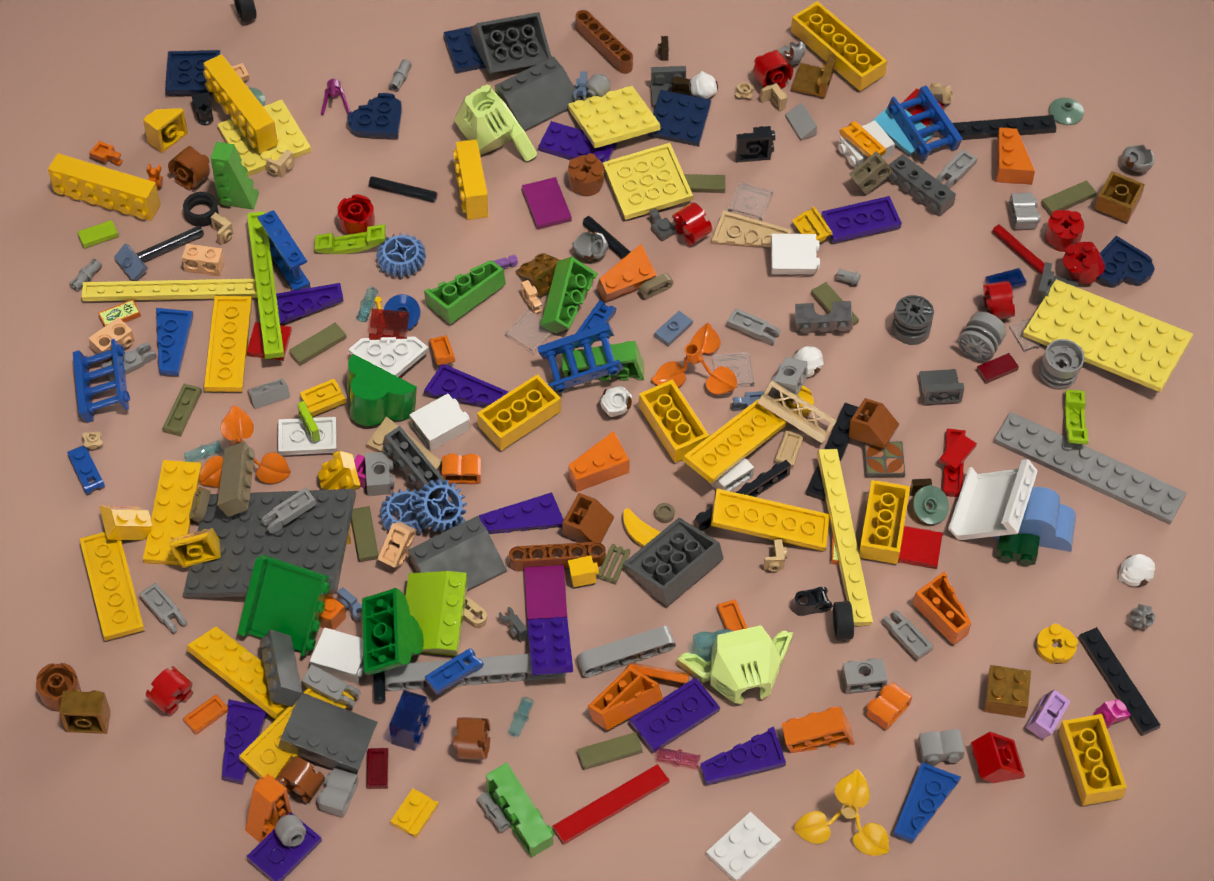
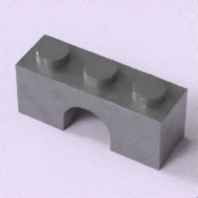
M851 301L832 302V310L827 315L817 314L814 303L795 304L797 333L852 330Z

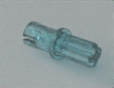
M374 287L367 289L364 299L360 302L361 307L356 318L361 322L368 321L371 309L375 307L374 301L378 290Z
M217 440L204 446L201 444L200 447L185 452L184 458L186 462H194L202 458L207 459V456L223 451L221 442Z
M522 697L517 711L513 714L514 719L509 728V733L512 736H519L525 722L529 720L528 715L534 701L528 697Z

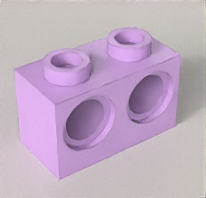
M1055 689L1044 694L1028 721L1026 728L1041 739L1051 735L1071 701Z

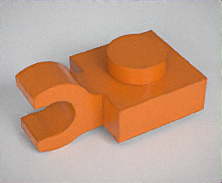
M98 141L89 152L91 158L104 163L110 160L114 165L120 166L123 162L119 158L121 153L115 151L114 146Z
M148 164L146 170L149 175L148 180L156 182L157 190H159V187L163 185V176H160L162 168L160 165L157 168H152L151 164Z

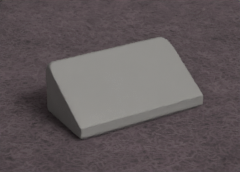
M803 103L798 104L785 114L800 140L817 135V125Z
M284 379L275 380L247 390L255 409L290 398L288 385Z

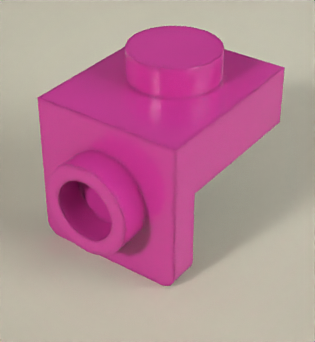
M358 454L354 463L360 487L366 488V476L363 475L366 469L365 457Z
M1120 699L1104 702L1093 714H1102L1107 729L1113 723L1127 720L1131 716Z

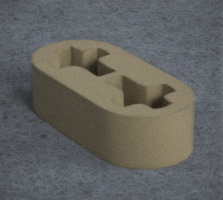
M665 273L643 283L639 287V292L645 299H648L668 290L674 282L669 274Z
M201 486L194 494L189 514L190 519L199 523L205 517L210 498V491Z

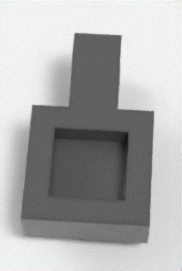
M656 209L649 211L651 216L648 219L653 224L651 230L661 242L676 234L677 229L667 217L661 219Z
M511 607L507 608L509 616H503L499 612V620L510 625L509 631L514 638L517 637L520 642L528 639L527 628L517 614H514Z

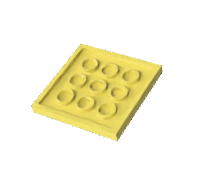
M633 86L610 91L603 97L592 96L585 101L578 100L568 104V110L594 148L660 130V123Z
M282 99L263 106L275 121L278 145L260 154L255 148L253 149L250 146L248 138L243 137L238 125L235 126L231 119L217 124L226 143L235 145L242 159V165L248 170V176L266 170V159L270 158L277 161L286 149L293 153V159L311 152V146Z
M670 143L603 162L605 173L625 220L647 214L653 209L661 210L693 200V194Z

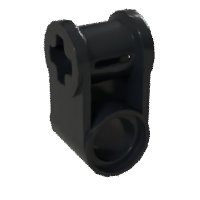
M209 92L191 95L199 124H211L213 122Z
M822 586L797 592L792 606L793 612L796 615L805 616L814 613H824L832 609L833 604L828 599L827 588Z

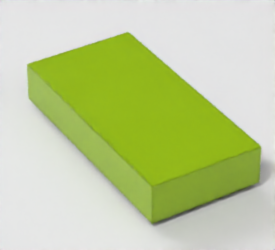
M112 220L77 231L84 248L119 237Z
M299 402L297 405L298 414L312 441L317 442L320 440L319 429L305 402Z

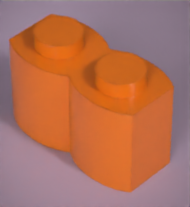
M450 453L442 456V477L448 480L449 484L481 483V456L472 453L463 456Z
M893 682L889 686L885 685L879 693L880 696L876 700L873 698L867 705V717L885 730L893 725L912 701V696Z

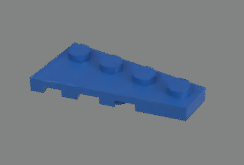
M922 762L893 836L913 843L959 783L961 777Z

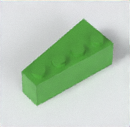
M216 142L210 159L219 205L254 210L259 192L257 189H254V182L252 178L249 179L247 175L248 170L242 165V159L235 145Z
M572 256L557 261L541 326L554 334L569 329L578 313L579 305L584 302V296L592 287L591 283L593 279H596L598 273Z
M492 260L470 269V272L467 274L455 276V279L446 283L444 281L432 290L430 288L424 290L426 304L445 321L452 324L506 284L504 269Z
M636 341L610 344L614 360H620L624 369L615 375L608 374L598 379L609 381V378H621V381H628V377H638V380H644V361ZM603 346L591 347L596 366L608 364ZM584 349L574 350L573 354L579 373L590 370ZM562 353V371L565 378L572 376L566 353Z
M506 762L486 774L487 792L496 805L498 804L502 808L501 812L511 823V829L530 856L534 857L552 846L554 836L552 828L545 824L540 811L533 805L509 764Z

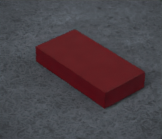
M1007 353L977 366L976 370L987 384L1017 371L1019 366L1010 353Z
M388 748L367 749V789H388Z

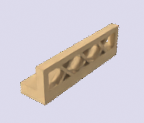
M773 380L757 402L821 443L824 442L837 421ZM772 387L779 390L781 398L774 399L768 395ZM792 398L796 401L797 408H788L785 400ZM808 408L812 411L813 418H804L801 410ZM825 419L830 422L826 431L819 427L817 420Z

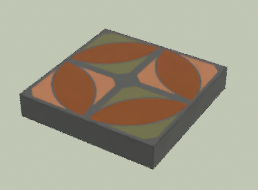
M902 441L889 442L885 449L864 442L866 478L905 477Z

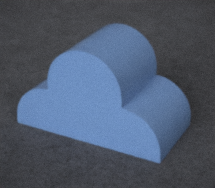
M1033 487L1018 533L1039 536V546L1071 552L1076 513L1069 506L1060 504V496L1055 491L1045 487Z

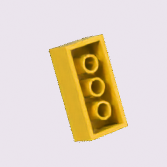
M477 139L456 142V149L453 150L454 160H457L454 161V170L459 174L456 175L457 186L459 185L460 188L459 197L462 200V213H466L467 220L488 217V195Z
M536 374L478 412V427L502 451L561 412V398Z
M673 379L639 393L638 407L674 463L683 460L684 455L709 437V434Z
M871 480L859 550L860 558L898 564L910 486Z
M1102 714L1062 721L1058 733L1082 806L1123 799L1127 786Z

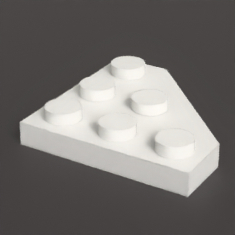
M381 337V340L361 338L348 351L351 356L355 354L399 377L423 357L429 349L428 346L416 337H407V339Z

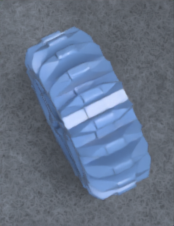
M401 232L399 236L393 234L392 238L386 237V241L381 243V246H378L376 257L379 267H381L383 272L386 271L388 276L393 274L394 278L397 275H400L401 278L404 275L410 277L411 273L416 274L417 270H421L422 265L425 263V247L421 244L420 239L416 240L415 235L410 237L407 233L403 236Z
M437 479L436 482L432 480L428 482V485L422 486L423 490L417 492L420 497H416L414 501L419 504L415 505L414 509L420 511L416 516H422L423 519L420 520V523L426 521L427 529L432 526L434 532L438 529L440 532H445L446 529L449 530L453 526H458V521H463L462 515L466 514V510L462 507L467 506V503L462 502L465 495H459L461 489H454L455 483L449 486L448 480H445L443 483L441 479ZM440 491L437 499H428L431 492ZM448 496L451 498L453 504L450 503V501L448 500ZM439 502L442 503L443 509H440V508H439V507H440V506H438V503H439ZM428 508H430L433 511V516L430 514ZM453 512L449 520H441L444 513Z
M407 488L406 491L402 492L399 489L397 494L392 491L391 497L386 496V501H383L381 504L380 518L384 528L390 531L392 523L402 522L417 529L416 533L421 535L422 530H427V522L420 523V520L423 519L422 516H416L420 512L414 509V506L419 504L414 501L416 497H420L417 494V490L415 489L410 492ZM428 508L430 514L433 516V511L430 508ZM391 514H392V515H395V517L398 518L399 521L396 520V519H394V518L391 516Z

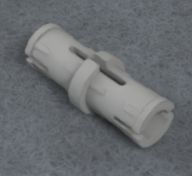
M403 59L399 68L393 73L394 77L389 84V88L392 91H399L402 82L406 80L407 73L412 66L409 60Z
M95 258L92 259L85 268L79 271V274L69 283V286L78 292L82 288L83 282H90L92 280V276L102 267V264Z
M488 792L480 794L477 801L486 811L487 818L492 819L499 831L507 830L511 823L501 812L502 808L498 804L496 805Z

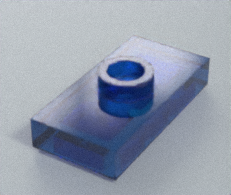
M1020 268L985 277L986 284L1008 281L1012 289L1026 286L1027 283Z

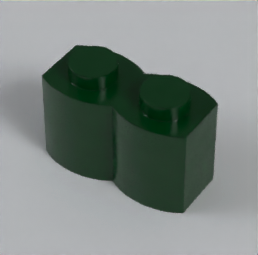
M1020 533L1002 535L999 537L996 558L1001 559L1003 562L1017 561L1026 566L1036 564L1040 537Z

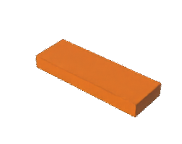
M633 662L628 664V667L634 668L645 676L681 683L689 681L690 673Z

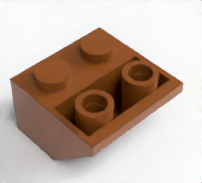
M864 398L850 420L849 438L885 449L899 427V423L883 403Z
M578 493L562 523V535L581 543H602L614 520V516L597 499Z

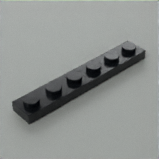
M1053 115L953 123L963 140L996 138L999 128L1017 129L1020 136L1056 133L1057 129Z
M844 403L825 449H837L840 463L851 440L849 438L850 420L859 408L848 403ZM818 463L806 495L825 501L826 497Z
M787 460L776 463L769 471L759 474L752 482L745 483L735 493L757 497L789 476L791 464ZM713 505L707 511L700 512L696 516L695 528L703 532L711 526Z
M1096 627L1080 634L1079 640L1117 699H1120L1125 704L1131 714L1130 719L1141 736L1159 729L1161 724L1099 629Z

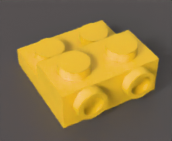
M342 451L333 453V458L329 462L323 463L321 465L322 469L318 472L321 489H354L356 491L360 487V482L353 455Z

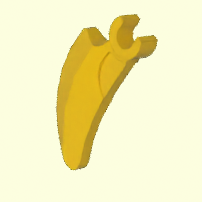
M626 508L624 510L623 523L625 529L634 542L641 547H644L661 533L640 520L631 509Z

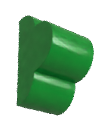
M353 354L348 360L347 394L350 397L349 413L351 418L356 423L364 426L378 425L384 421L386 416L390 420L395 421L410 418L409 414L415 412L417 386Z
M393 588L362 598L365 674L373 675L407 665L411 660V656L422 652L424 646L422 630L417 620L410 615L407 600L399 589Z

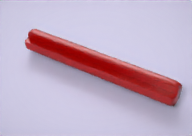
M1000 224L993 228V233L1036 271L1041 275L1043 274L1045 266L1043 261Z

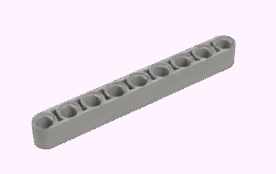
M530 654L477 658L481 659L484 663L480 670L472 672L450 687L561 678L566 673L532 675ZM450 660L408 663L407 665L384 671L385 688L388 691L429 689L431 687L425 681V676Z

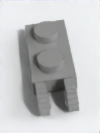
M962 150L942 169V172L936 179L942 183L945 177L949 180L944 185L950 189L954 183L961 179L977 163V158Z
M735 308L727 321V326L759 340L761 339L768 345H774L776 340L773 336L778 337L781 333L780 329L769 324V322Z
M145 342L123 355L125 375L145 366V364L157 357L153 350L149 351L151 349L149 343ZM113 359L102 364V368L113 365ZM115 372L107 374L110 381L115 380Z
M304 488L273 508L272 511L262 518V523L266 526L268 525L267 530L270 533H275L281 530L283 525H286L317 505V502L308 489Z
M157 583L139 593L140 598L163 624L165 623L172 633L177 631L175 624L170 620L172 617L175 616L182 626L187 625V621L179 612V608Z
M898 610L892 611L891 614L898 623L897 625L887 616L882 618V623L891 631L916 660H919L933 650V645Z
M312 664L301 681L302 685L336 703L339 702L350 708H353L355 702L351 698L342 695L343 691L354 697H359L361 694L359 689L352 685H347L346 682Z

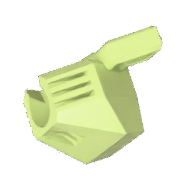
M490 85L481 86L463 99L454 121L467 140L477 139L480 156L501 147L510 140L513 141L525 161H530L537 156V152L525 131Z
M761 625L717 635L712 645L710 661L703 660L697 654L683 653L677 658L676 664L693 677H696L701 683L710 681V685L734 703L742 704L744 699L741 694L753 687H760V698L762 700L771 694L780 667L792 641L793 632L781 631L777 633L773 641Z

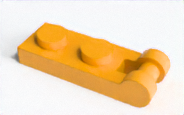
M852 121L848 127H843L839 130L840 135L843 138H847L867 158L876 151L881 156L886 154V148L856 121Z

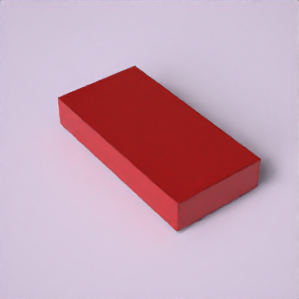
M961 433L940 457L939 462L955 472L976 448L977 443Z

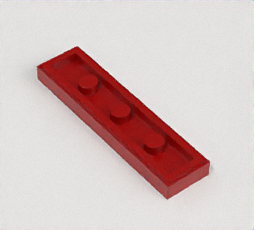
M946 429L945 452L961 433L966 435V430ZM964 462L955 472L944 466L942 491L946 496L959 498L963 487Z

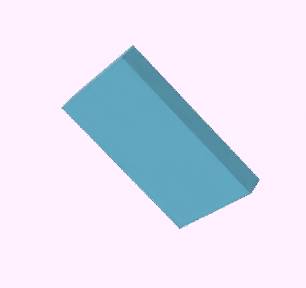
M887 108L872 120L876 121L895 145L911 157L916 152L893 116L889 114ZM904 109L908 117L913 116L906 109ZM920 121L913 123L917 130L926 128ZM934 133L922 136V138L927 143L934 136Z

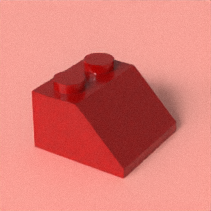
M988 732L971 742L972 754L978 765V774L983 780L998 783L1025 777L1013 739Z

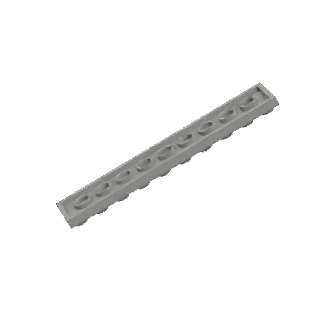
M1010 412L994 440L995 444L1169 525L1172 523L1187 493L1085 445L1068 443L1065 436L1013 412Z

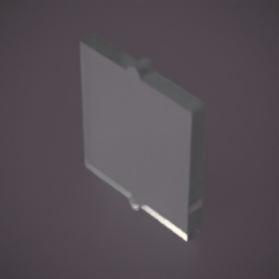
M1032 318L1022 319L1021 322L1009 325V329L1023 352L1034 348L1039 349L1040 346H1043L1041 343L1023 337V332Z

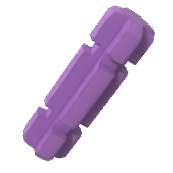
M511 255L508 258L504 257L494 260V262L505 269L509 265L511 267L517 265L518 259L516 255Z

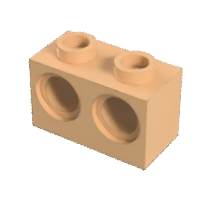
M186 244L182 256L185 272L221 276L225 263L222 248Z
M119 317L89 337L91 349L96 354L111 350V339H115L119 345L122 344L124 349L135 341L132 329Z
M402 522L392 523L378 560L394 568L402 566L417 529Z

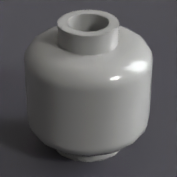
M594 74L586 82V92L589 98L592 96L603 97L611 88L610 80L603 74Z
M286 815L281 817L276 823L275 833L283 845L297 846L304 840L306 828L297 816Z

